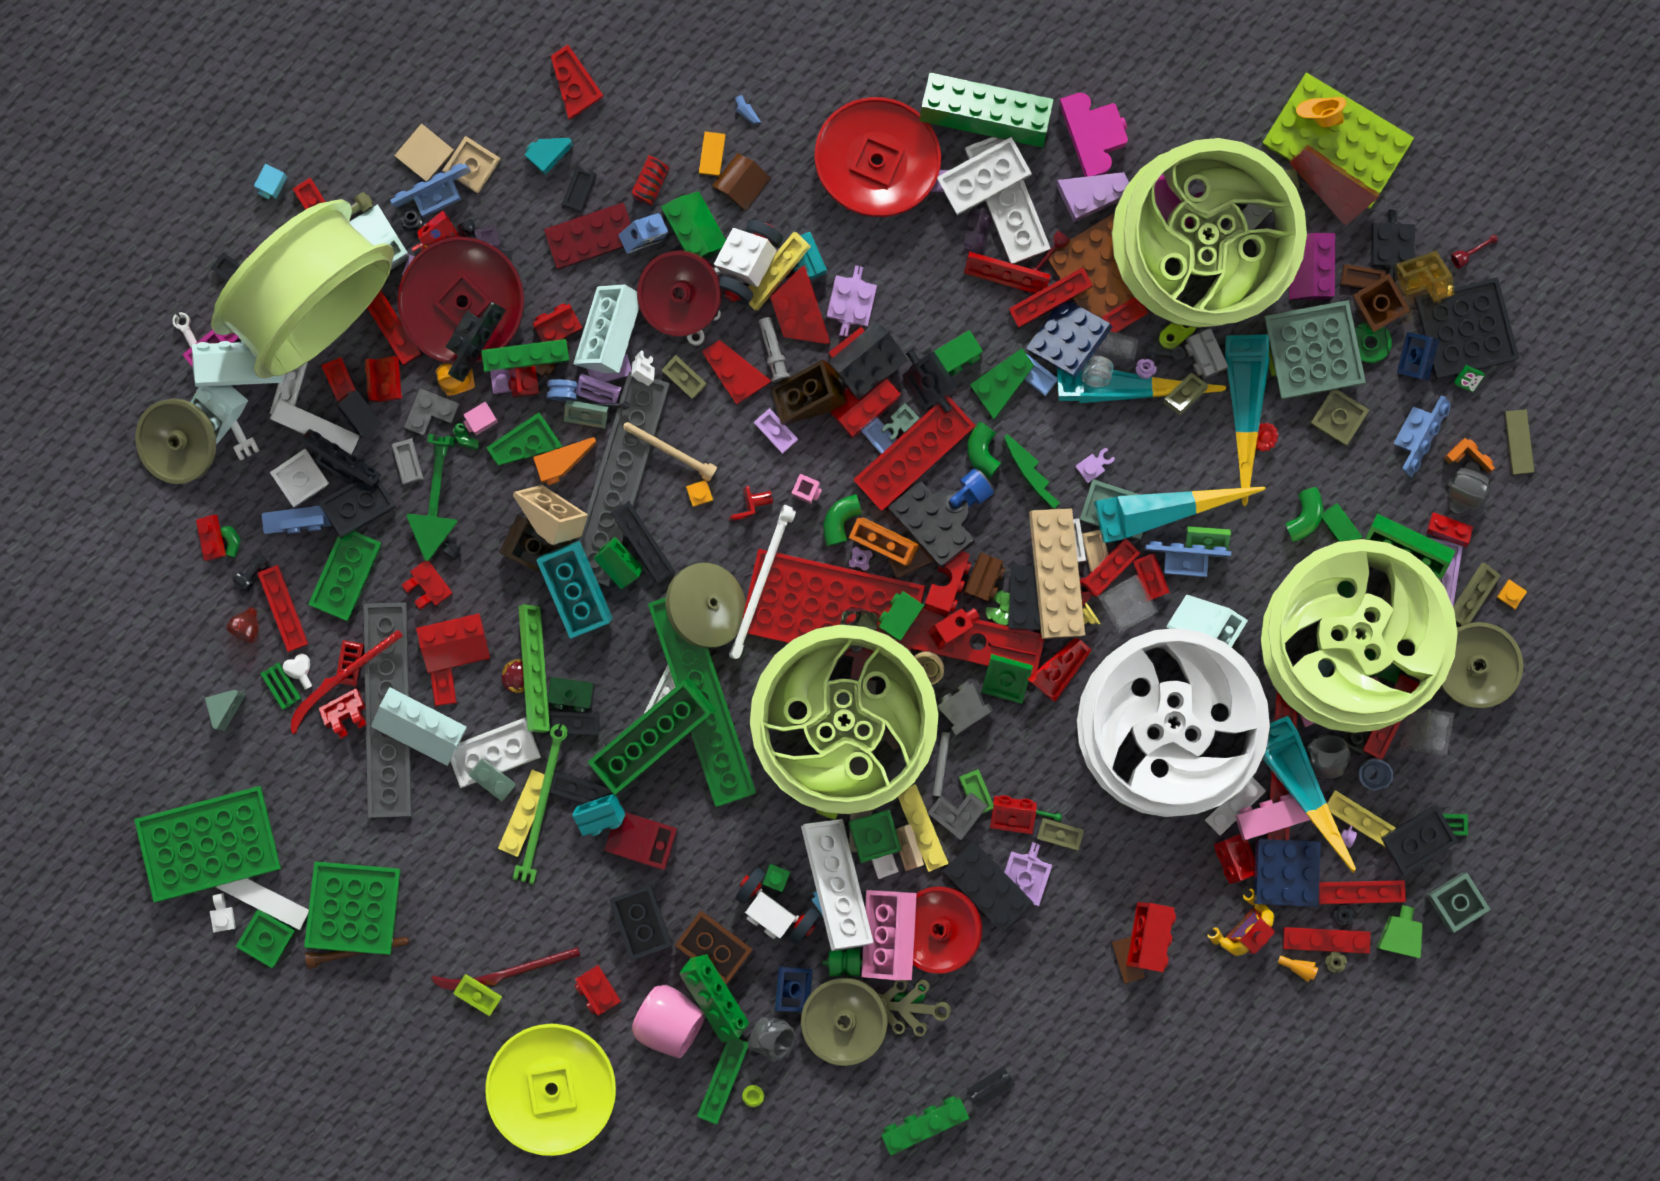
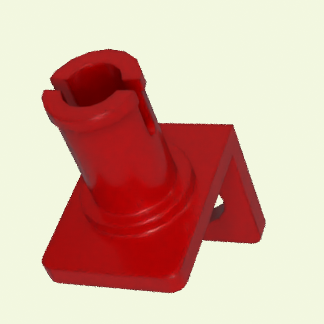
M745 486L743 492L748 512L731 515L728 519L729 521L752 517L755 514V507L773 504V498L770 497L772 495L771 491L752 495L749 486Z

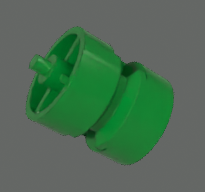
M830 948L829 958H827V961H823V965L829 967L830 977L842 976L843 972H846L848 976H860L862 958L859 956V948L847 949L845 953L842 950L832 951Z

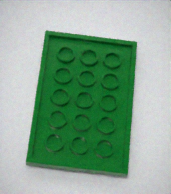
M261 786L134 819L154 903L281 870Z

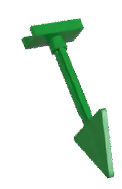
M434 434L428 435V443L435 445V462L428 515H406L425 561L430 560L458 522L456 519L437 517L444 456L447 455V447H455L456 439L450 436L438 437Z

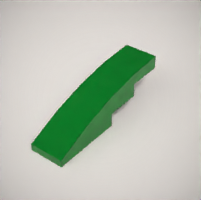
M1006 434L1003 440L1019 472L1036 495L1051 510L1055 509L1060 502L1045 490L1049 481L1034 469L1039 461Z

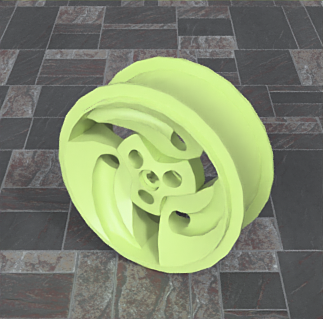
M1221 138L1189 142L1157 156L1142 167L1123 191L1115 209L1112 228L1114 258L1122 280L1134 297L1157 316L1175 324L1198 328L1236 323L1261 313L1276 302L1296 276L1303 260L1307 237L1305 210L1297 188L1284 169L1267 154L1243 142ZM1162 173L1170 189L1182 201L1170 213L1167 222H1165L1156 205L1154 185ZM1192 180H1200L1205 186L1204 193L1199 198L1191 196L1188 191V185ZM1236 204H1253L1271 210L1275 219L1276 230L1268 228L1248 230L1245 216ZM1187 217H1191L1193 220L1192 229H1188L1184 225ZM1227 218L1230 221L1229 230L1222 229V219ZM1207 231V234L1210 235V238L1205 239V235H1203V232ZM1248 239L1255 243L1257 249L1256 256L1252 258L1246 256L1243 252V244ZM1204 250L1209 251L1211 254L1209 262H1205L1201 257ZM1169 258H1175L1180 262L1181 269L1176 276L1169 275L1165 270V263ZM1190 274L1199 276L1218 274L1205 296L1193 307L1176 299L1184 290Z
M340 199L319 203L306 209L281 226L241 264L229 279L215 303L211 321L213 331L219 335L235 333L256 357L254 371L259 378L266 379L287 374L317 356L345 332L364 312L389 276L394 257L393 247L386 243L373 245L349 223L352 209L350 203Z
M1360 539L1337 542L1316 550L1293 568L1272 595L1263 617L1261 647L1264 665L1271 682L1291 708L1307 720L1330 730L1358 733L1380 730L1400 722L1428 702L1447 678L1455 658L1458 633L1454 608L1445 587L1427 565L1410 552L1391 544ZM1369 567L1387 574L1391 584V606L1377 596L1365 594ZM1342 581L1351 582L1355 587V595L1351 598L1340 596L1337 591L1338 584ZM1372 612L1375 615V621L1373 623L1368 622L1364 617V613ZM1319 621L1316 635L1319 651L1304 656L1292 667L1285 649V643L1296 632ZM1333 630L1342 632L1343 638L1341 641H1335L1331 637ZM1361 631L1363 635L1358 640L1355 636ZM1409 640L1412 642L1415 650L1412 656L1401 655L1397 650L1399 641ZM1366 649H1372L1375 652L1376 657L1374 660L1370 661L1365 657L1364 651ZM1320 660H1329L1333 663L1335 669L1331 677H1323L1318 669ZM1393 663L1408 675L1419 679L1420 683L1417 689L1410 694L1391 689L1369 676L1381 672Z
M847 625L815 629L792 640L774 655L760 675L752 697L750 727L756 753L764 770L779 788L803 805L823 812L841 814L873 810L896 799L909 788L929 761L936 741L938 710L934 689L924 668L909 650L888 635L866 627ZM852 645L862 646L874 651L865 662L859 681L838 679L828 682L838 660ZM872 677L882 678L886 683L883 693L879 695L871 694L867 689L868 680ZM840 693L849 695L850 700L846 705H840L837 702V696ZM795 701L803 702L807 707L806 716L800 720L791 718L788 712L790 704ZM842 715H847V719L851 720L849 725L846 723V727L841 726V722L838 721L839 717L842 718ZM861 724H866L870 728V733L865 737L857 733V728ZM885 725L901 747L906 763L903 771L890 783L884 767L871 753L881 741ZM823 726H829L832 729L830 738H822L820 736V729ZM804 728L809 744L819 754L790 756L776 753L771 745L768 729L786 732ZM855 757H862L868 763L867 772L861 776L854 775L849 769V763Z

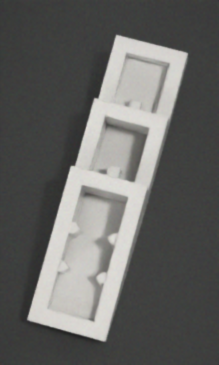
M278 400L270 417L271 420L303 435L309 429L316 431L349 454H352L360 437L355 433L281 400Z

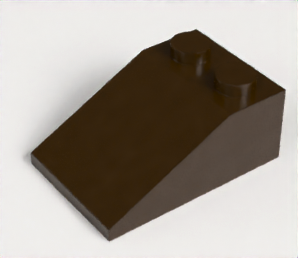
M823 359L771 387L782 425L829 413L846 403L838 375L830 364Z
M517 515L499 553L542 573L536 561L541 555L574 542L570 540L555 545L549 544L543 537L537 534L528 519Z

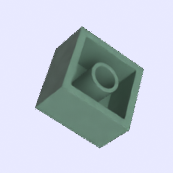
M1460 873L1426 895L1447 930L1453 933L1491 910L1468 873Z

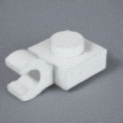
M224 893L213 895V902L216 910L210 911L213 932L235 929L233 907L226 908Z

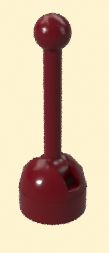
M1058 230L1053 236L1054 246L1041 262L1032 269L1039 271L1057 248L1066 247L1071 240Z
M1491 235L1489 240L1468 252L1456 251L1450 255V258L1456 268L1460 269L1468 263L1470 255L1490 243H1496L1498 237Z

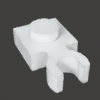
M641 350L632 363L631 376L649 386L654 381L655 368L650 365L653 362V358L650 356L646 359L643 355L644 352Z

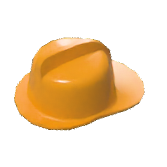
M1342 97L1309 99L1298 105L1296 113L1302 118L1314 119L1323 128L1339 125L1344 122L1343 109L1346 106V100Z
M444 363L436 369L438 383L447 396L456 395L475 387L472 368L463 382L448 375L453 364Z

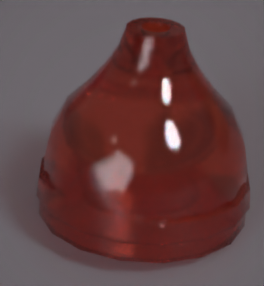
M250 607L246 611L232 616L226 626V630L237 638L241 639L240 636L243 635L244 638L242 640L254 643L259 632L257 610Z

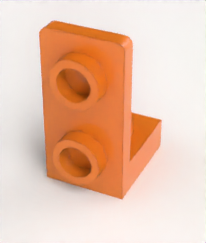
M1466 438L1462 439L1444 457L1449 464L1453 461L1458 463L1466 455L1465 450L1487 473L1495 469L1492 465L1493 461L1487 455H1482L1477 450L1478 446L1472 440H1467Z

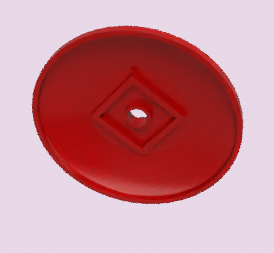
M868 97L847 103L826 120L818 134L814 160L819 180L827 193L837 203L860 215L889 217L909 211L928 196L939 175L941 151L933 128L929 123L919 121L920 113L915 109L894 99ZM873 157H880L883 162L880 165H875L871 162V159Z

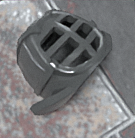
M1467 463L1465 468H1460L1454 478L1449 479L1447 483L1449 498L1451 499L1450 511L1454 514H1461L1469 508L1478 509L1481 503L1489 497V479L1480 473L1479 466L1476 463Z
M1319 734L1318 739H1314L1312 743L1308 744L1309 761L1316 777L1331 779L1343 775L1350 759V751L1345 740L1334 734Z
M763 1017L755 1024L752 1030L748 1048L767 1057L768 1061L775 1062L781 1060L784 1056L788 1057L795 1046L796 1037L794 1029L780 1018Z

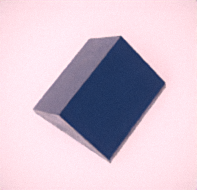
M1407 332L1397 373L1429 381L1440 339Z
M779 966L775 1011L802 1012L804 1004L811 994L813 969Z

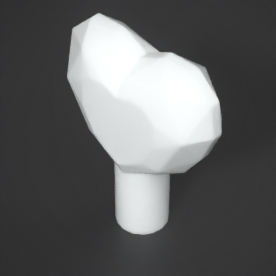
M301 653L294 660L284 662L283 670L288 676L299 679L304 689L312 686L307 677L310 669V659L307 655Z

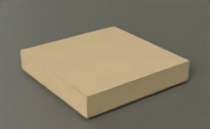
M421 124L394 156L424 181L428 182L453 154L454 149Z
M465 136L442 171L446 173L454 165L466 164L472 172L456 179V181L479 194L501 158Z

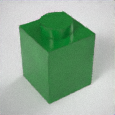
M770 864L762 884L783 892L791 872Z

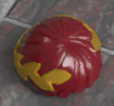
M522 659L508 662L502 671V685L508 691L515 694L525 691Z

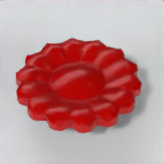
M1266 422L1259 425L1256 450L1264 452L1265 450L1270 451L1271 448L1275 447L1279 434L1273 424Z

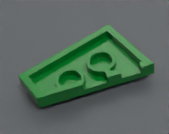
M1021 348L970 384L994 420L1034 368V364L1023 348Z
M538 412L488 446L487 450L498 466L544 454L563 446Z

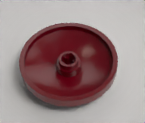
M671 251L657 256L645 267L638 282L637 299L643 316L654 328L668 335L686 336L701 331L713 321L721 305L722 289L719 286V277L715 269L703 257L688 251Z

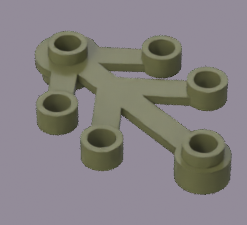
M897 980L894 986L884 995L878 993L886 1007L888 1023L896 1034H902L905 1031L906 1023L902 1020H897L890 1010L898 1011L913 1028L914 1034L921 1037L927 1032V1025L919 1022L912 1013L932 1014L936 1020L944 1021L950 1016L951 1008L945 1002H939L936 1006L911 1003L918 996L925 994L929 990L930 986L926 980H920L915 988L899 1002L890 1000L898 992H904L908 988L907 980ZM898 982H903L905 987L900 988ZM919 984H924L926 990H921ZM940 1007H944L946 1009L945 1014H942L939 1011ZM896 1024H901L903 1029L901 1031L897 1030ZM917 1026L923 1027L924 1032H918Z

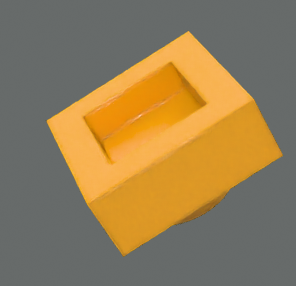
M707 480L686 486L693 507L713 501Z
M1509 579L1496 598L1512 609H1516L1527 591Z

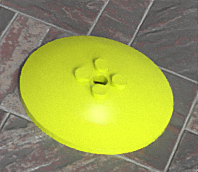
M561 1024L537 1025L514 1035L495 1055L486 1079V1102L491 1118L498 1130L517 1147L538 1155H562L588 1144L601 1132L609 1120L616 1097L614 1071L610 1060L601 1046L584 1032ZM548 1083H555L557 1085L558 1091L555 1095L547 1093L546 1085Z

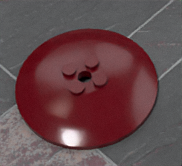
M447 238L423 249L406 268L398 291L400 320L411 341L428 356L449 364H454L458 355L445 346L466 311L481 319L491 302L506 309L505 314L483 350L506 347L516 334L524 312V290L516 268L499 249L475 238ZM461 296L468 298V305L464 308L458 305V299ZM481 353L475 363L482 361Z

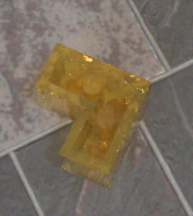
M1437 251L1396 264L1398 282L1406 296L1427 289L1434 302L1454 295L1452 274Z

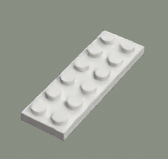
M991 137L965 147L968 159L992 148L1005 139ZM1024 180L985 200L1010 263L1016 264L1051 249Z
M843 819L804 824L801 826L831 950L871 945L874 942Z

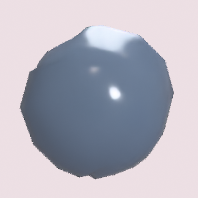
M1371 758L1360 765L1358 779L1362 786L1369 790L1386 789L1393 780V771L1389 764L1382 759ZM1375 772H1377L1375 778L1369 779Z

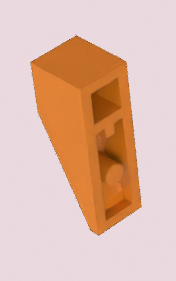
M592 437L533 457L541 482L543 484L547 483V485L560 482L559 478L564 477L597 444L596 439Z

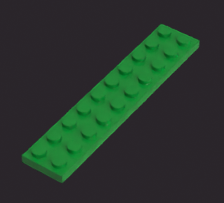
M666 597L648 603L675 687L683 680L690 678L716 710V712L691 732L715 807L756 794L708 648L693 646L676 633L668 619Z

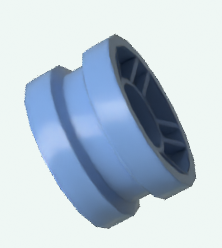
M547 381V387H549L547 399L558 401L576 400L577 394L575 389L577 388V383L575 381Z

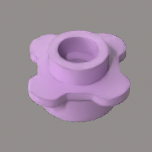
M854 547L849 565L852 568H861L863 571L868 570V563L872 557V552Z
M1351 825L1348 830H1343L1341 833L1342 840L1348 848L1352 847L1357 832L1351 830Z

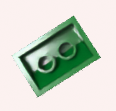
M700 192L680 196L661 206L664 216L684 251L695 253L707 259L722 250L726 239Z

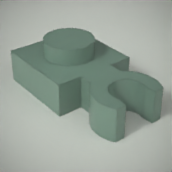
M905 403L889 418L893 423L886 424L881 432L884 433L888 429L892 430L893 435H891L889 440L893 441L897 437L899 430L904 434L920 418Z

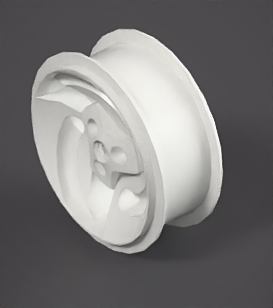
M1181 628L1154 630L1137 636L1108 655L1091 674L1081 695L1077 716L1079 746L1088 769L1099 785L1120 803L1141 813L1163 817L1198 814L1220 806L1240 792L1257 771L1266 751L1270 728L1267 699L1259 678L1247 661L1225 642L1203 632ZM1153 648H1161L1167 651L1178 662L1188 683L1167 681L1159 684L1154 665L1144 652ZM1138 678L1146 680L1150 686L1149 693L1144 697L1134 695L1131 690L1133 681ZM1171 695L1179 698V705L1176 708L1168 705L1167 700ZM1220 703L1227 707L1229 714L1224 722H1218L1212 718L1211 709L1213 705ZM1173 717L1176 718L1175 722L1178 723V727L1175 726L1174 729L1168 723V720L1173 719ZM1150 727H1156L1159 730L1160 734L1157 739L1148 737L1147 732ZM1131 729L1136 744L1146 755L1133 770L1127 784L1115 773L1112 767L1118 748ZM1187 729H1194L1196 731L1197 738L1194 741L1186 739L1185 732ZM1215 731L1231 734L1246 731L1244 749L1240 756L1231 758L1198 757L1210 745ZM1156 759L1164 760L1168 765V772L1162 778H1157L1151 772V763Z

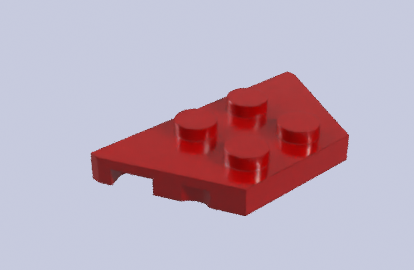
M802 265L770 298L783 337L828 344L830 339L806 266Z

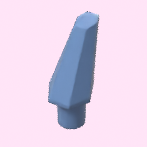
M743 96L736 97L735 100L738 107L735 111L752 124L761 123L750 104L745 103Z

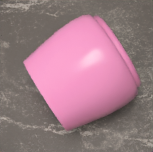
M668 985L656 986L642 1003L631 1030L636 1040L655 1051L680 1059L692 1045L704 1022L705 1015L694 1002L675 988Z

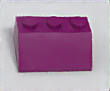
M1310 233L1306 237L1303 260L1293 282L1289 285V300L1331 301L1335 297V233Z

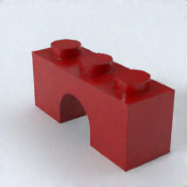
M966 552L961 553L943 569L938 566L937 571L946 574L950 583L943 587L931 585L923 608L924 610L946 618L949 611L954 613L958 600L954 599L956 592L961 593L965 582L961 580L963 573L968 574L972 563L968 561L970 554Z

